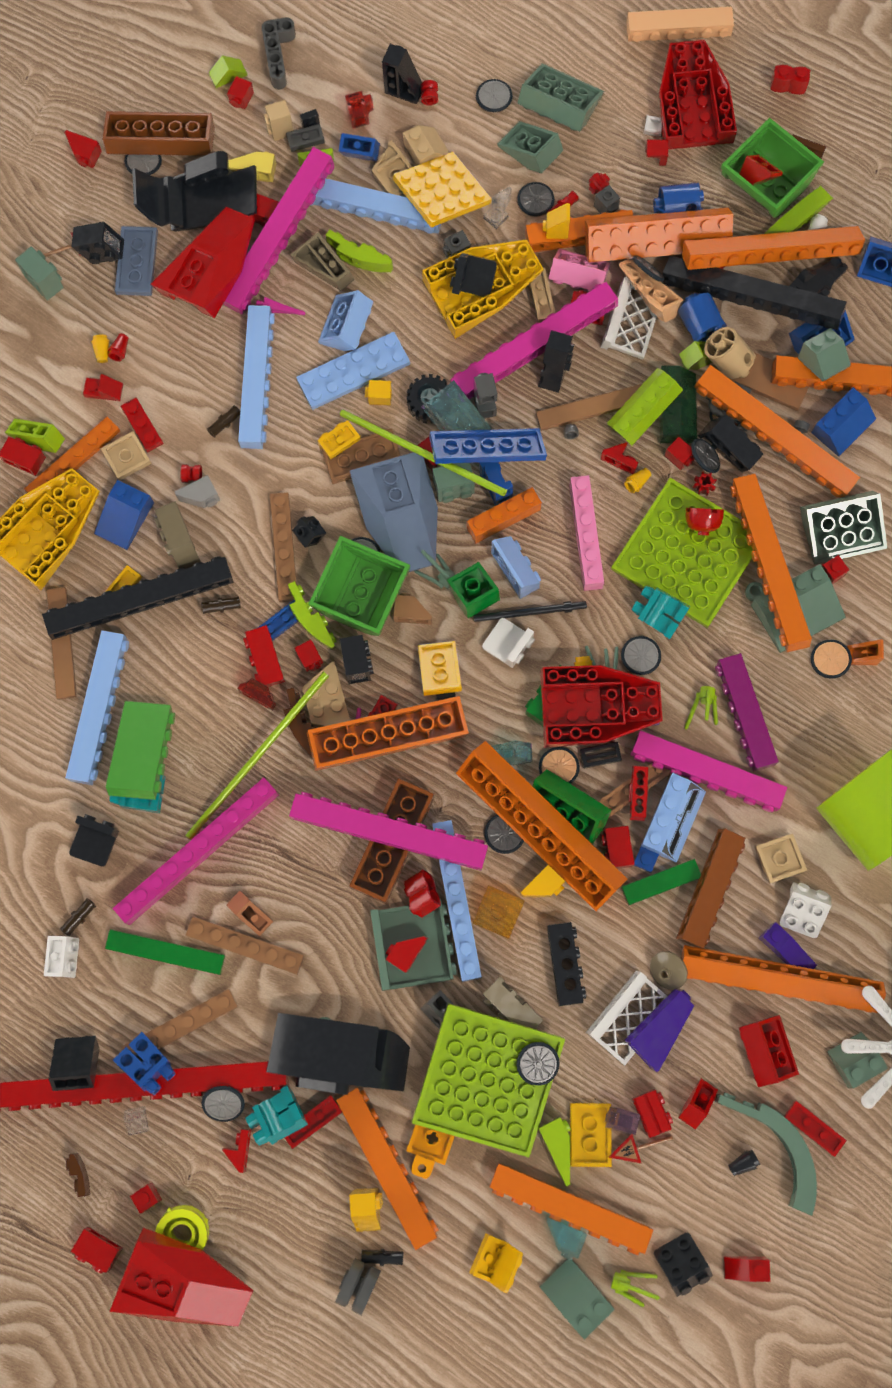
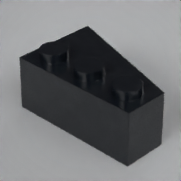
M389 44L382 60L385 94L417 104L422 94V81L407 49L399 45Z
M551 330L543 358L544 369L541 370L538 387L559 393L565 372L570 371L575 346V344H572L573 336Z
M726 415L711 420L697 435L700 439L705 437L712 443L711 446L715 450L717 448L726 455L724 458L741 472L750 470L763 456L759 445L752 442L748 438L747 433L739 429L735 425V421Z

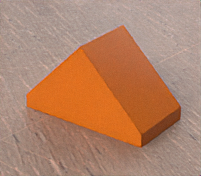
M882 639L847 645L852 657L851 665H878L884 659Z

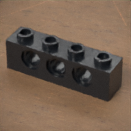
M572 922L548 925L547 932L558 1006L584 1003L583 999H586L585 986L581 987L580 979L583 978L582 966L578 967L577 959L580 958L579 946L575 947L574 939L577 938L576 926L572 927ZM559 940H568L569 948L566 950L561 949L558 944ZM563 959H570L572 961V968L570 970L562 967ZM566 979H573L575 981V988L573 990H568L565 987Z

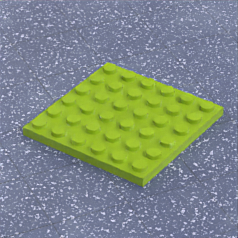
M670 478L612 565L611 570L642 589L646 585L654 589L659 588L690 605L691 607L686 616L708 628L750 563L753 549L752 546L747 544L746 535L748 534L746 529L743 530L741 519L724 510L723 522L716 531L709 532V535H698V531L692 530L686 522V508H722Z
M448 1003L412 1118V1124L529 1158L553 1080L540 1086L525 1082L517 1071V1058L521 1050L528 1044L543 1042L553 1047L560 1059L565 1038Z

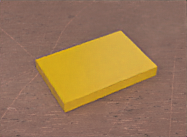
M455 641L418 645L424 696L462 691Z
M570 1103V1166L612 1167V1158H608L612 1154L611 1103Z

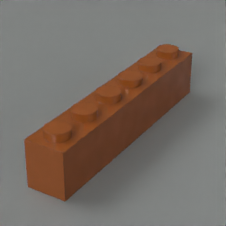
M726 828L718 829L676 939L698 948H704L708 944L710 930L717 922L716 915L718 909L724 904L723 896L731 885V875L738 867L737 860L739 854H742L745 849V837Z

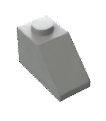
M208 475L174 491L180 502L201 508L212 507L220 501Z

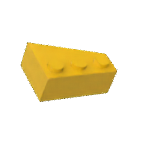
M378 1188L354 1189L350 1193L349 1198L350 1215L356 1232L381 1230L380 1209L383 1205L382 1192H379Z

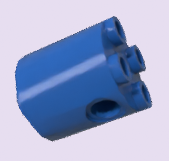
M696 182L660 186L658 198L653 199L654 213L703 210L701 207V202L704 201L703 190H700V184Z
M709 293L689 295L678 310V314L691 334L693 342H706L715 331L727 327L716 303Z

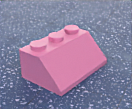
M559 248L553 258L549 279L557 284L566 283L570 284L572 288H584L590 292L597 284L605 283L611 262L589 263L586 255Z

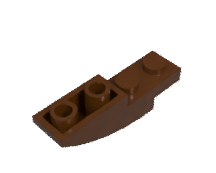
M294 688L286 689L291 708L283 710L285 716L301 699L300 693H296ZM303 710L290 722L289 727L299 745L312 758L307 731L316 727H312L310 722L303 723L306 722Z

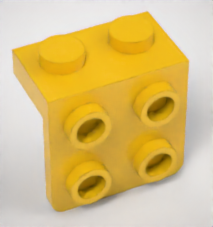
M485 1233L469 1273L490 1282L500 1291L508 1293L514 1283L517 1269L521 1266L523 1253L507 1241Z

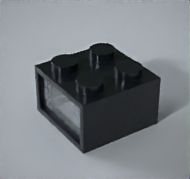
M105 222L93 223L73 228L71 247L91 264L107 261L113 262L123 259L124 238Z
M363 635L340 638L348 684L371 681L370 675L374 674L371 658L367 659L368 656H371L368 640H364Z

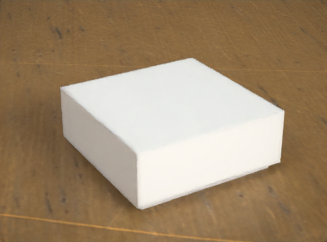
M647 115L644 134L661 137V118Z

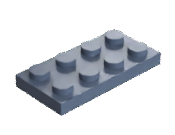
M121 226L120 236L124 238L123 259H119L117 264L115 293L116 295L152 296L153 286L151 283L154 280L158 229L157 227Z

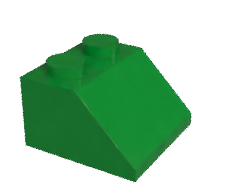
M480 562L447 579V583L459 607L467 618L500 601L498 587Z

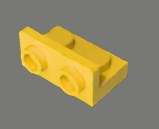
M347 420L344 423L340 422L329 433L322 434L317 441L319 448L323 449L331 460L361 440V437Z

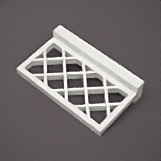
M625 276L620 283L617 293L618 307L611 312L601 348L606 350L612 348L643 360L657 316L651 312L648 306L639 310L636 302L641 300L642 297L633 299L630 292L631 289L635 288ZM632 304L636 312L629 315L625 308ZM649 310L652 318L645 321L642 313ZM638 315L642 323L635 326L631 318ZM627 320L631 328L624 331L620 324ZM644 326L647 335L640 337L637 329ZM631 331L634 332L637 338L632 342L626 336ZM622 336L626 344L623 346L615 344L616 338ZM639 342L642 347L641 353L634 351L632 345Z
M635 971L586 1033L618 1061L626 1065L635 1054V1051L626 1042H617L616 1031L627 1030L628 1037L630 1030L637 1027H630L629 1015H639L641 1023L643 1021V1014H650L652 1012L642 1011L641 1000L652 999V1008L654 1010L656 1008L655 999H665L667 995L647 979L642 972ZM646 983L651 987V996L641 997V988ZM638 1000L639 1012L628 1013L629 1002ZM618 1016H625L626 1027L616 1028L615 1020ZM613 1031L614 1043H605L600 1039L605 1032ZM617 1045H628V1053L624 1058L618 1055Z

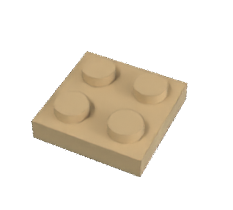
M134 431L101 448L119 481L152 464Z
M793 833L755 846L769 884L807 871Z

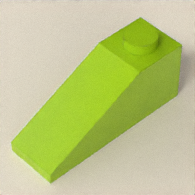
M15 418L5 432L8 436L24 440L28 445L32 446L33 444L40 447L42 451L56 453L65 440L53 424Z
M558 1117L540 1126L538 1129L567 1187L570 1185V1136L568 1132L571 1129L566 1119L562 1121L561 1117Z

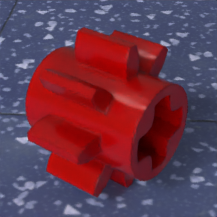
M595 173L589 179L590 187L588 189L593 195L597 194L610 184L609 181L611 179L606 173Z
M702 472L700 477L695 476L694 481L697 483L693 485V488H697L698 494L702 493L708 496L709 490L715 491L716 487L714 484H716L717 479L712 478V473L705 474Z

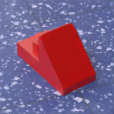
M104 374L100 375V379L86 378L83 395L87 398L121 401L123 383Z
M628 442L604 449L600 459L630 474L636 472L639 463L632 456H624Z
M241 1129L240 1133H237L235 1145L238 1146V1149H222L239 1173L246 1172L252 1129Z

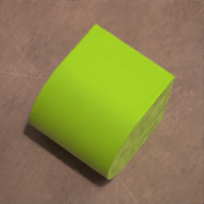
M892 749L867 766L816 807L818 812L867 871L875 868L892 856Z

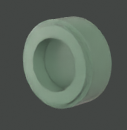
M758 582L750 583L745 589L746 598L752 602L755 598L764 594L762 584Z

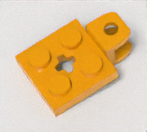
M415 1124L406 1150L416 1155L412 1164V1174L427 1179L432 1173L435 1162L445 1165L455 1136ZM432 1132H435L438 1141L429 1144V1139L426 1138L427 1134L431 1135ZM424 1164L426 1171L420 1172L418 1166Z

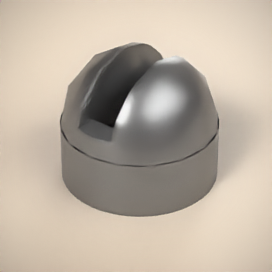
M569 423L565 426L564 437L566 439H575L579 436V431L575 424Z

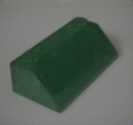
M661 366V370L677 381L683 391L660 415V443H673L678 437L686 443H692L697 439L696 388H694L696 385V373L682 366Z

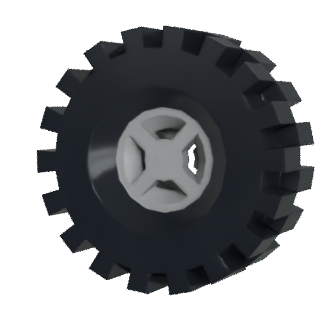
M425 374L421 375V380L418 377L414 379L415 383L411 382L409 385L410 389L407 390L408 410L413 417L416 416L417 421L423 419L425 424H427V420L431 421V424H435L436 419L438 422H441L442 417L446 418L448 412L452 410L453 393L450 384L447 385L445 379L441 381L438 375L436 378H433V374H429L427 378Z

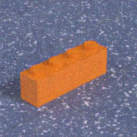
M531 487L468 520L467 530L476 544L540 511L542 502L534 488Z

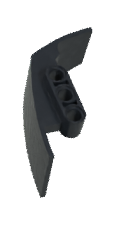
M278 1013L267 1072L297 1077L295 1087L348 1095L349 1085L404 1091L410 1047L399 1035L390 1030L379 1029L376 1026Z

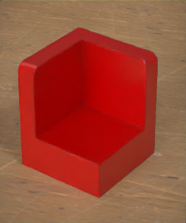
M647 139L645 148L647 157L659 158V166H666L668 140Z

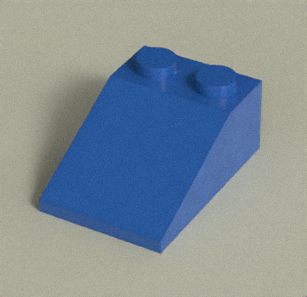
M117 480L107 497L94 534L128 550L154 505L150 495Z

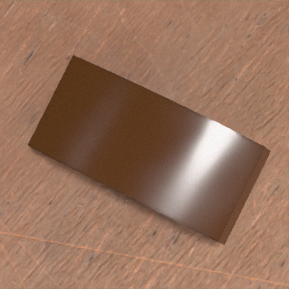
M78 1153L69 1154V1158L66 1160V1170L69 1171V1176L77 1175V1179L74 1182V1190L77 1192V1197L90 1195V1183L85 1164Z

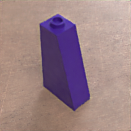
M674 989L625 1039V1042L655 1072L661 1069L694 1008V1005L690 1002L692 998L684 990Z

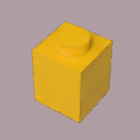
M369 380V387H365V398H368L369 405L391 406V381Z

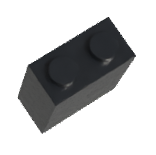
M96 1036L55 1039L48 1078L53 1091L94 1088L100 1050Z

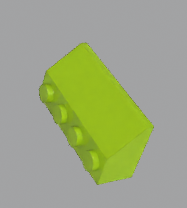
M657 368L607 422V425L632 446L683 389L665 371Z

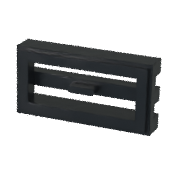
M618 742L580 749L584 769L622 761ZM615 747V751L604 752L589 756L585 755V753ZM617 755L615 758L587 763V760Z

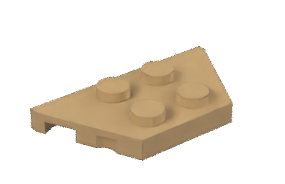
M391 140L386 151L381 154L379 162L374 165L372 175L386 193L406 197L394 182L393 174L409 169L412 166Z
M332 661L302 687L305 694L323 671L329 675L328 679L306 704L311 724L321 727L350 721L335 661Z

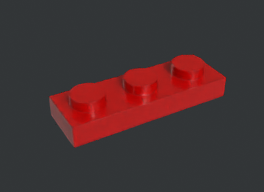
M137 397L121 405L123 412L147 453L164 444Z
M329 1096L304 1115L308 1123L307 1126L285 1137L292 1149L342 1113L333 1096Z
M794 1101L784 1115L792 1125L833 1157L838 1154L847 1141L797 1101Z

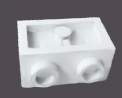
M48 936L44 976L75 978L79 938Z

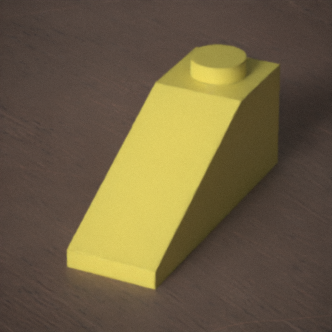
M254 152L228 160L229 169L233 172L255 165L257 181L273 182L276 169L275 154L270 152Z

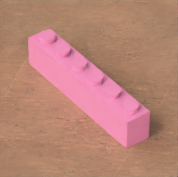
M589 475L571 477L569 487L583 590L602 589L604 577Z

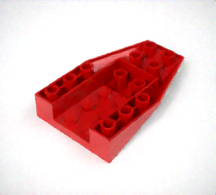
M705 40L670 43L659 91L663 140H668V150L734 143L737 127L730 84Z
M225 207L160 273L151 285L161 295L172 300L178 298L194 305L201 313L215 319L242 273L255 219Z
M602 665L542 667L540 671L544 748L606 743L663 721L660 682Z
M143 1227L109 1312L171 1322L239 1327L253 1289L203 1250Z

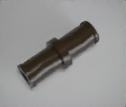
M234 405L224 415H220L218 420L207 428L209 434L215 438L222 430L229 428L230 424L240 416L239 408Z
M239 596L201 602L203 614L218 611L224 613V610L241 609Z
M86 898L83 904L76 911H73L71 913L72 916L60 927L61 931L70 936L80 924L86 921L85 918L96 908V905Z

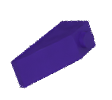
M776 922L772 923L758 938L785 964L811 969L817 966L792 936Z

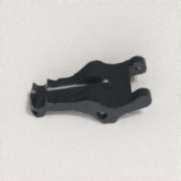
M838 256L833 257L830 262L819 269H804L789 287L828 297L832 285L846 272L848 265L843 263Z

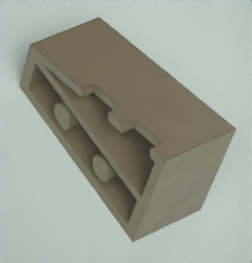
M319 232L290 254L296 264L340 291L354 281L349 269Z
M176 501L155 509L157 517L154 520L157 527L162 528V531H159L163 542L167 541V544L164 545L169 556H173L178 568L187 569L201 562Z
M501 977L483 993L485 997L483 1002L490 1009L495 1007L500 1012L497 1015L500 1019L534 1029L543 1021Z

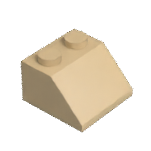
M418 125L403 132L404 146L415 165L449 153L436 129L433 127Z

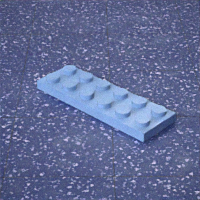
M392 332L297 376L296 379L311 409L314 410L368 385L369 380H378L410 365V360L395 332Z

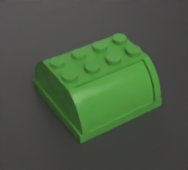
M769 117L721 165V174L726 179L734 182L767 209L773 218H776L805 191L818 170L823 166L824 161ZM760 155L783 172L780 177L754 185L750 184L739 173L746 156Z
M340 536L309 601V606L332 620L365 634L379 636L410 570V565Z

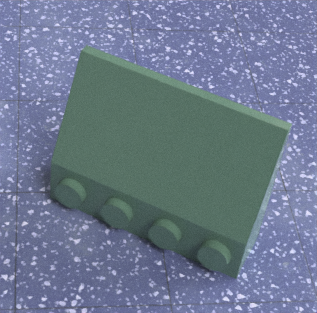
M542 63L522 84L517 104L522 105L525 109H531L541 116L553 119L556 123L564 124L571 130L580 132L590 119L604 91Z
M868 491L800 507L802 524L814 565L828 562L837 555L843 559L888 548L881 495L878 492Z
M821 564L792 579L811 636L846 618L831 580ZM763 594L754 599L751 607L781 653L786 649L785 646H781L779 639L781 634L779 629L775 628V616L769 610L768 595L765 596Z

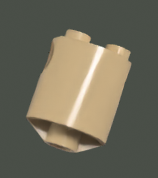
M724 327L718 329L709 336L705 343V354L729 379L745 378L749 374L756 355L733 328Z

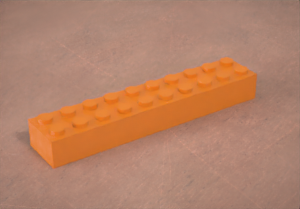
M486 741L471 752L456 772L595 911L626 882L627 878Z

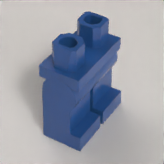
M499 462L479 463L480 477L507 489L504 497L488 489L495 506L512 498L513 485L510 480L505 482L501 474Z
M141 1032L129 1046L142 1061L127 1047L113 1061L143 1091L147 1090L152 1095H155L161 1089L156 1080L162 1075L169 1081L176 1073L172 1069V1064Z

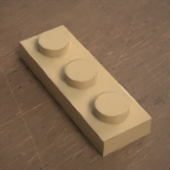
M545 268L529 284L538 323L544 321L551 313H555Z

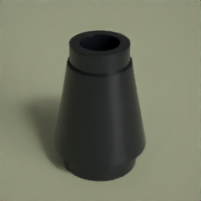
M746 1150L728 1166L735 1177L736 1175L756 1170L757 1166L761 1164L753 1150Z

